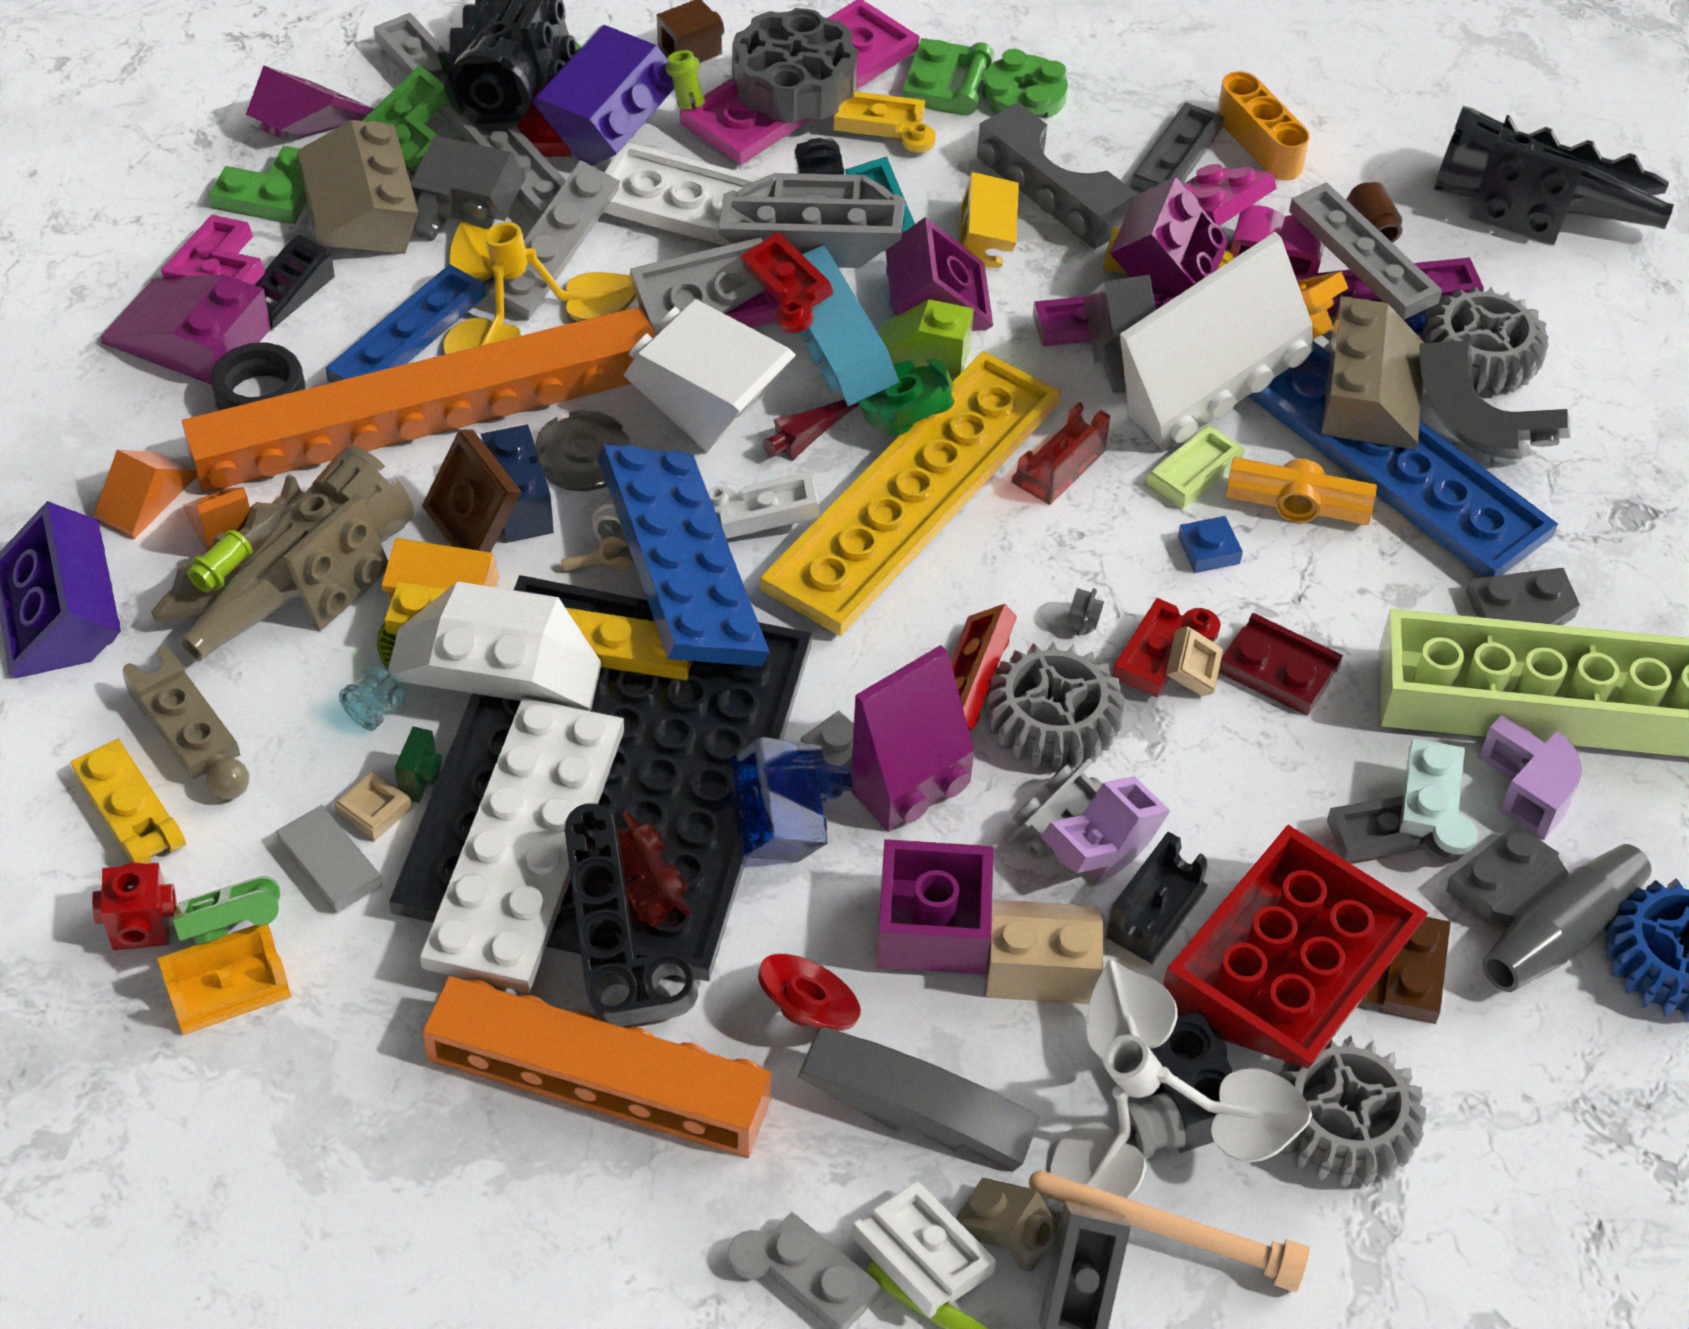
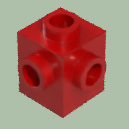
M131 862L123 866L102 868L101 890L93 891L92 910L95 923H104L112 950L169 945V917H174L177 899L175 886L173 883L165 884L159 863L144 864Z

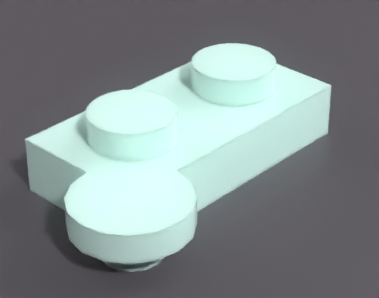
M1418 738L1412 739L1408 751L1399 833L1423 837L1432 832L1436 844L1442 850L1451 854H1464L1474 848L1478 837L1477 827L1469 818L1458 814L1465 748Z

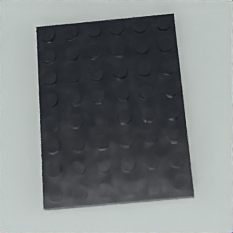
M519 575L514 587V591L558 597L565 608L654 621L648 601L644 599ZM758 622L770 651L763 667L692 661L687 681L611 668H600L591 712L623 718L624 733L598 805L605 807L611 813L620 837L637 958L660 954H676L683 957L690 964L695 979L710 981L812 646L811 632ZM472 693L390 898L391 914L434 923L521 701ZM598 828L590 829L589 837L586 839L592 856H601L596 838L597 832H599ZM607 878L594 880L589 885L586 894L591 897H602L611 891L614 882ZM570 880L546 947L581 954L572 883ZM615 931L601 933L594 942V948L599 951L614 949L621 940V934Z

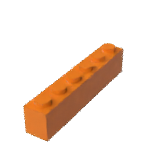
M449 975L422 1031L428 1061L746 1158L750 1156L771 1101V1071L762 1069L753 1061L742 1058L731 1060L708 1053L704 1048L694 1043L683 1042L677 1044L657 1038L649 1031L640 1027H620L601 1021L597 1016L586 1011L577 1010L570 1012L550 1006L542 999L533 995L517 996L496 990L489 983L479 979L466 981Z

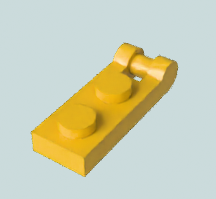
M119 738L70 761L75 777L130 862L149 864L152 863V856L166 849L172 853L186 845L185 838L173 817H170ZM155 829L154 832H152V833H150V834H148V835H146V836L140 838V836H142V835H144V834H146V833H148V832H150V831H152V830Z

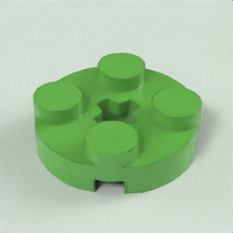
M1008 49L1002 53V59L993 62L987 68L984 74L982 94L984 99L987 97L990 100V109L995 114L1019 102L1034 115H1042L1048 112L1047 118H1050L1059 113L1066 102L1068 88L1065 76L1066 68L1059 61L1027 55L1020 49Z

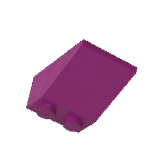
M225 274L157 278L149 282L100 338L102 344L212 385V369L220 357L235 347L248 343H259L271 330L263 288Z
M942 645L855 695L850 791L888 832L905 822H915L924 815L930 806L945 797L952 798L957 796L968 786L969 782H971L974 748L948 651Z

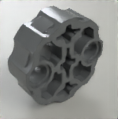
M795 8L788 12L779 13L768 11L752 18L751 24L745 30L737 32L733 39L732 81L737 85V98L749 110L760 111L768 115L773 121L795 123L799 120L811 118L822 120L838 113L839 106L845 100L853 98L855 94L858 49L852 44L851 30L841 21L830 20L821 16L818 11L804 8Z

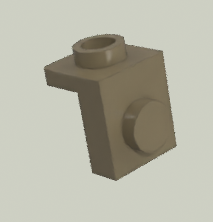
M983 1177L955 1218L977 1241L1007 1248L1019 1268L1027 1271L1034 1270L1044 1252L1052 1244L1053 1238L1058 1231V1224L1038 1190Z

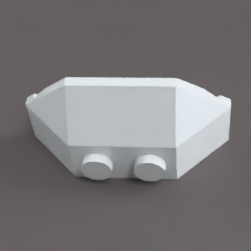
M456 582L398 629L387 678L392 681L521 701L522 697L591 711L601 661L558 597Z

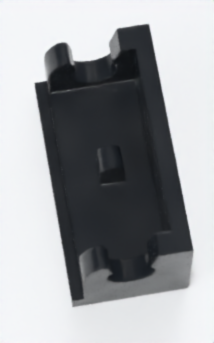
M1169 831L1113 903L1106 934L1107 939L1152 965L1207 891L1208 884L1204 882L1207 870L1205 856L1199 853L1192 864L1184 861L1179 854L1182 849L1181 838Z

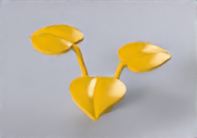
M461 221L452 240L449 257L450 264L481 282L494 275L496 312L493 321L480 317L467 319L456 324L446 335L443 350L445 354L521 336V331L517 326L502 324L504 321L503 278L515 279L520 277L526 271L528 263H531L558 300L567 302V314L577 321L626 310L636 298L630 276L607 272L584 273L571 278L566 284L567 291H564L539 261L535 249H526L521 228L517 224L503 222L485 229Z

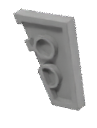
M759 237L630 268L632 287L639 305L643 307L656 336L661 332L657 328L658 324L675 306L683 311L694 299H697L726 314L766 290L744 268L740 256L763 241L762 238Z

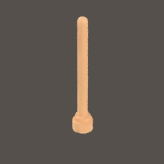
M1041 1170L1034 1172L1029 1178V1187L1038 1190L1042 1196L1063 1203L1066 1200L1122 1213L1129 1225L1263 1269V1276L1273 1279L1272 1285L1295 1293L1299 1289L1310 1247L1285 1239L1283 1244L1272 1241L1271 1245L1268 1246Z

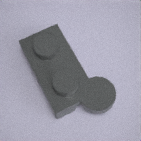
M1403 796L1333 807L1329 810L1327 817L1328 825L1341 857L1347 862L1424 849L1428 856L1436 861L1453 863L1458 861L1464 854H1451L1442 850L1434 841L1432 832L1423 837L1399 833Z

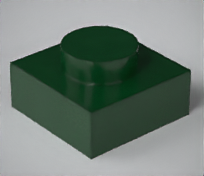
M413 726L394 767L398 789L408 795L412 802L420 803L427 785H434L440 773L442 757L441 754L436 753L433 731Z

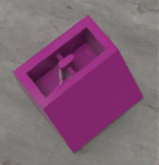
M1174 177L1134 196L1110 254L1129 277L1150 274L1153 290L1178 296L1218 270L1229 240L1222 228L1214 223L1198 204L1194 194L1188 191L1177 177Z

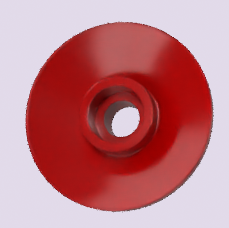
M791 954L769 955L761 962L757 976L763 991L781 1008L782 1014L792 1023L800 1026L810 1025L819 1029L827 1027L837 1031H845L852 1028L858 1021L861 1008L857 997L845 982L828 969L811 960Z

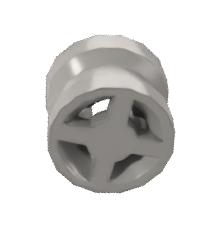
M1163 1092L1154 1095L1148 1104L1142 1106L1134 1102L1128 1104L1131 1135L1126 1144L1136 1147L1143 1154L1145 1160L1153 1157L1157 1149L1165 1147L1172 1151L1185 1146L1186 1134L1183 1120L1175 1101L1168 1093Z

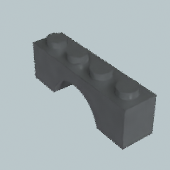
M1017 102L981 122L979 126L977 157L1006 180L1018 182V190L1038 204L1043 211L1049 213L1066 226L1075 236L1080 237L1092 248L1097 249L1110 241L1114 227L1121 228L1134 196L1138 195V193L1108 170L1096 173H1079L1066 170L1051 162L1044 154L1047 124Z

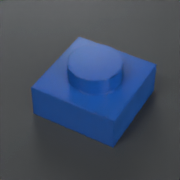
M1226 516L1180 525L1178 539L1194 573L1240 564L1243 550Z

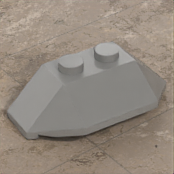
M774 173L749 183L739 191L732 190L723 194L718 231L720 236L733 244L759 237L764 241L771 235L779 232L801 254L825 245L838 268H859L901 240L905 202L903 197L898 194L893 195L884 186L865 175Z

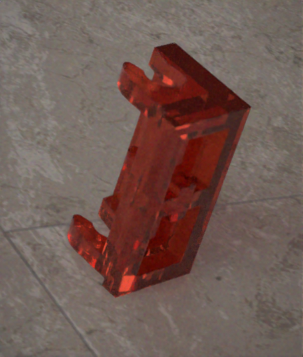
M1078 402L1070 409L1067 424L1034 456L1032 451L1028 450L1019 458L1017 472L1012 476L1011 483L1046 504L1051 505L1105 452L1111 416L1099 410L1094 415L1091 425H1089L1082 418L1083 403Z

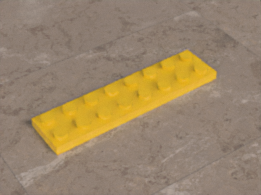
M982 351L953 380L952 396L955 401L954 405L943 413L932 414L914 423L908 432L899 435L835 500L821 517L760 577V590L841 637L1059 405L1061 391Z

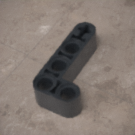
M585 803L577 806L569 813L565 821L564 831L586 993L595 1014L601 1021L617 1026L667 1019L686 1014L694 1007L698 998V986L690 964L683 957L676 954H660L637 958L621 841L611 813L605 807L596 803ZM592 828L599 829L596 838L601 856H592L586 841L589 837V830ZM607 878L614 882L611 891L602 897H591L586 894L589 885L594 880ZM615 931L621 934V940L614 949L599 951L594 948V942L601 933ZM678 975L685 979L683 989L676 995L663 996L656 991L658 983L666 976ZM622 984L629 988V994L621 1004L607 1006L601 1003V996L609 986Z

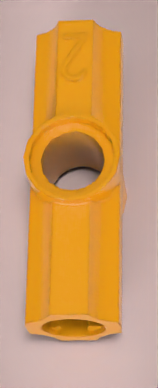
M1233 457L1225 497L1276 507L1281 517L1294 523L1309 522L1319 515L1369 525L1377 485L1325 475L1323 468L1315 461L1298 458L1290 460L1284 466Z

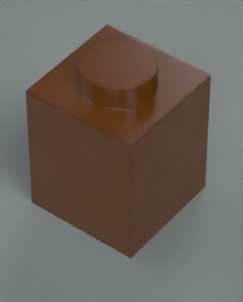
M693 0L657 14L658 48L667 58L674 52L688 50L701 63L722 54V35L725 32L724 23L720 15L716 11H712L702 0Z

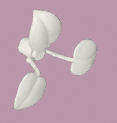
M1109 960L1101 972L1091 996L1086 1020V1034L1090 1047L1103 1060L1105 1069L1117 1083L1112 1090V1095L1117 1103L1119 1132L1116 1135L1110 1126L1100 1122H1088L1074 1127L1066 1133L1057 1145L1052 1157L1050 1173L1131 1199L1144 1179L1146 1160L1136 1147L1126 1144L1131 1135L1127 1099L1129 1096L1136 1098L1149 1096L1158 1089L1161 1083L1168 1084L1205 1110L1218 1113L1212 1123V1137L1216 1145L1228 1157L1242 1162L1263 1161L1279 1153L1309 1125L1312 1112L1308 1102L1294 1085L1281 1076L1267 1070L1248 1068L1228 1074L1220 1086V1102L1210 1100L1174 1076L1167 1067H1162L1159 1060L1150 1050L1164 1044L1174 1030L1177 1021V1006L1174 998L1165 986L1155 979L1132 971L1114 960ZM1048 1198L1047 1206L1053 1212L1062 1214L1064 1203Z

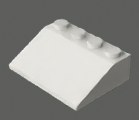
M1276 232L1120 334L1129 416L1164 452L1176 443L1180 444L1189 440L1197 429L1212 419L1225 416L1237 402L1252 392L1257 393L1265 389L1273 378L1288 368H1295L1301 365L1313 352V324L1282 238Z

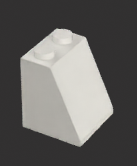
M694 299L683 311L675 306L658 324L657 328L661 332L654 339L647 333L636 343L628 353L634 360L623 376L707 453L763 397L796 354L788 347Z

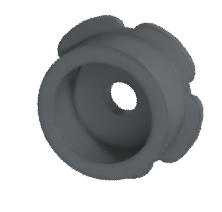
M1080 588L1076 589L1065 626L1079 630L1078 635H1083L1086 627L1094 630L1097 627L1104 601L1095 599L1096 588H1092L1091 592Z

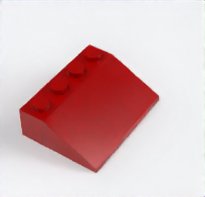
M1288 824L1168 966L1163 986L1171 993L1176 1002L1178 1017L1201 1010L1210 1028H1216L1221 1033L1224 1041L1309 1069L1426 919L1428 912Z

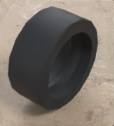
M269 342L248 343L235 347L220 357L212 369L211 383L218 410L306 389L302 366L296 355L284 346ZM257 376H272L285 381V384L274 393L261 397H246L233 392L234 388L240 383Z

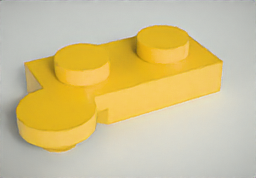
M855 91L853 98L845 100L839 106L838 113L834 115L835 131L898 139L902 141L904 148L915 153L931 150L936 141V133L933 128L922 123L925 100Z

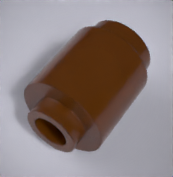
M1364 182L1355 186L1346 200L1389 241L1394 243L1403 231L1401 226L1402 217L1384 185L1378 182Z

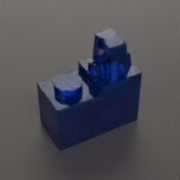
M759 737L731 757L745 857L798 863L828 844L827 821L822 804L827 802V799H836L842 796L844 791H849L853 788L850 768L825 763L822 745Z

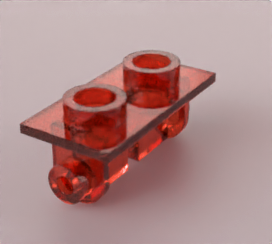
M623 812L622 815L629 827L625 830L617 829L621 841L626 881L638 873L640 874L639 878L627 885L628 897L638 918L641 921H647L649 926H657L668 918L667 912L675 906L688 917L692 913L682 894L688 891V887L676 867L672 863L666 865L660 853L667 848L662 837L650 822L641 825L629 812Z

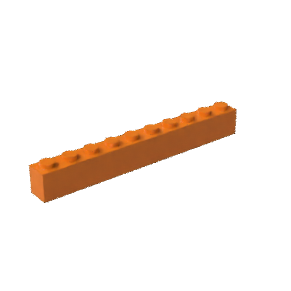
M639 306L183 419L181 422L188 452L201 492L205 493L331 461L336 454L341 453L349 446H356L368 452L389 445L632 384L623 376L634 360L628 353L644 335L648 333L654 339L656 334L643 307Z

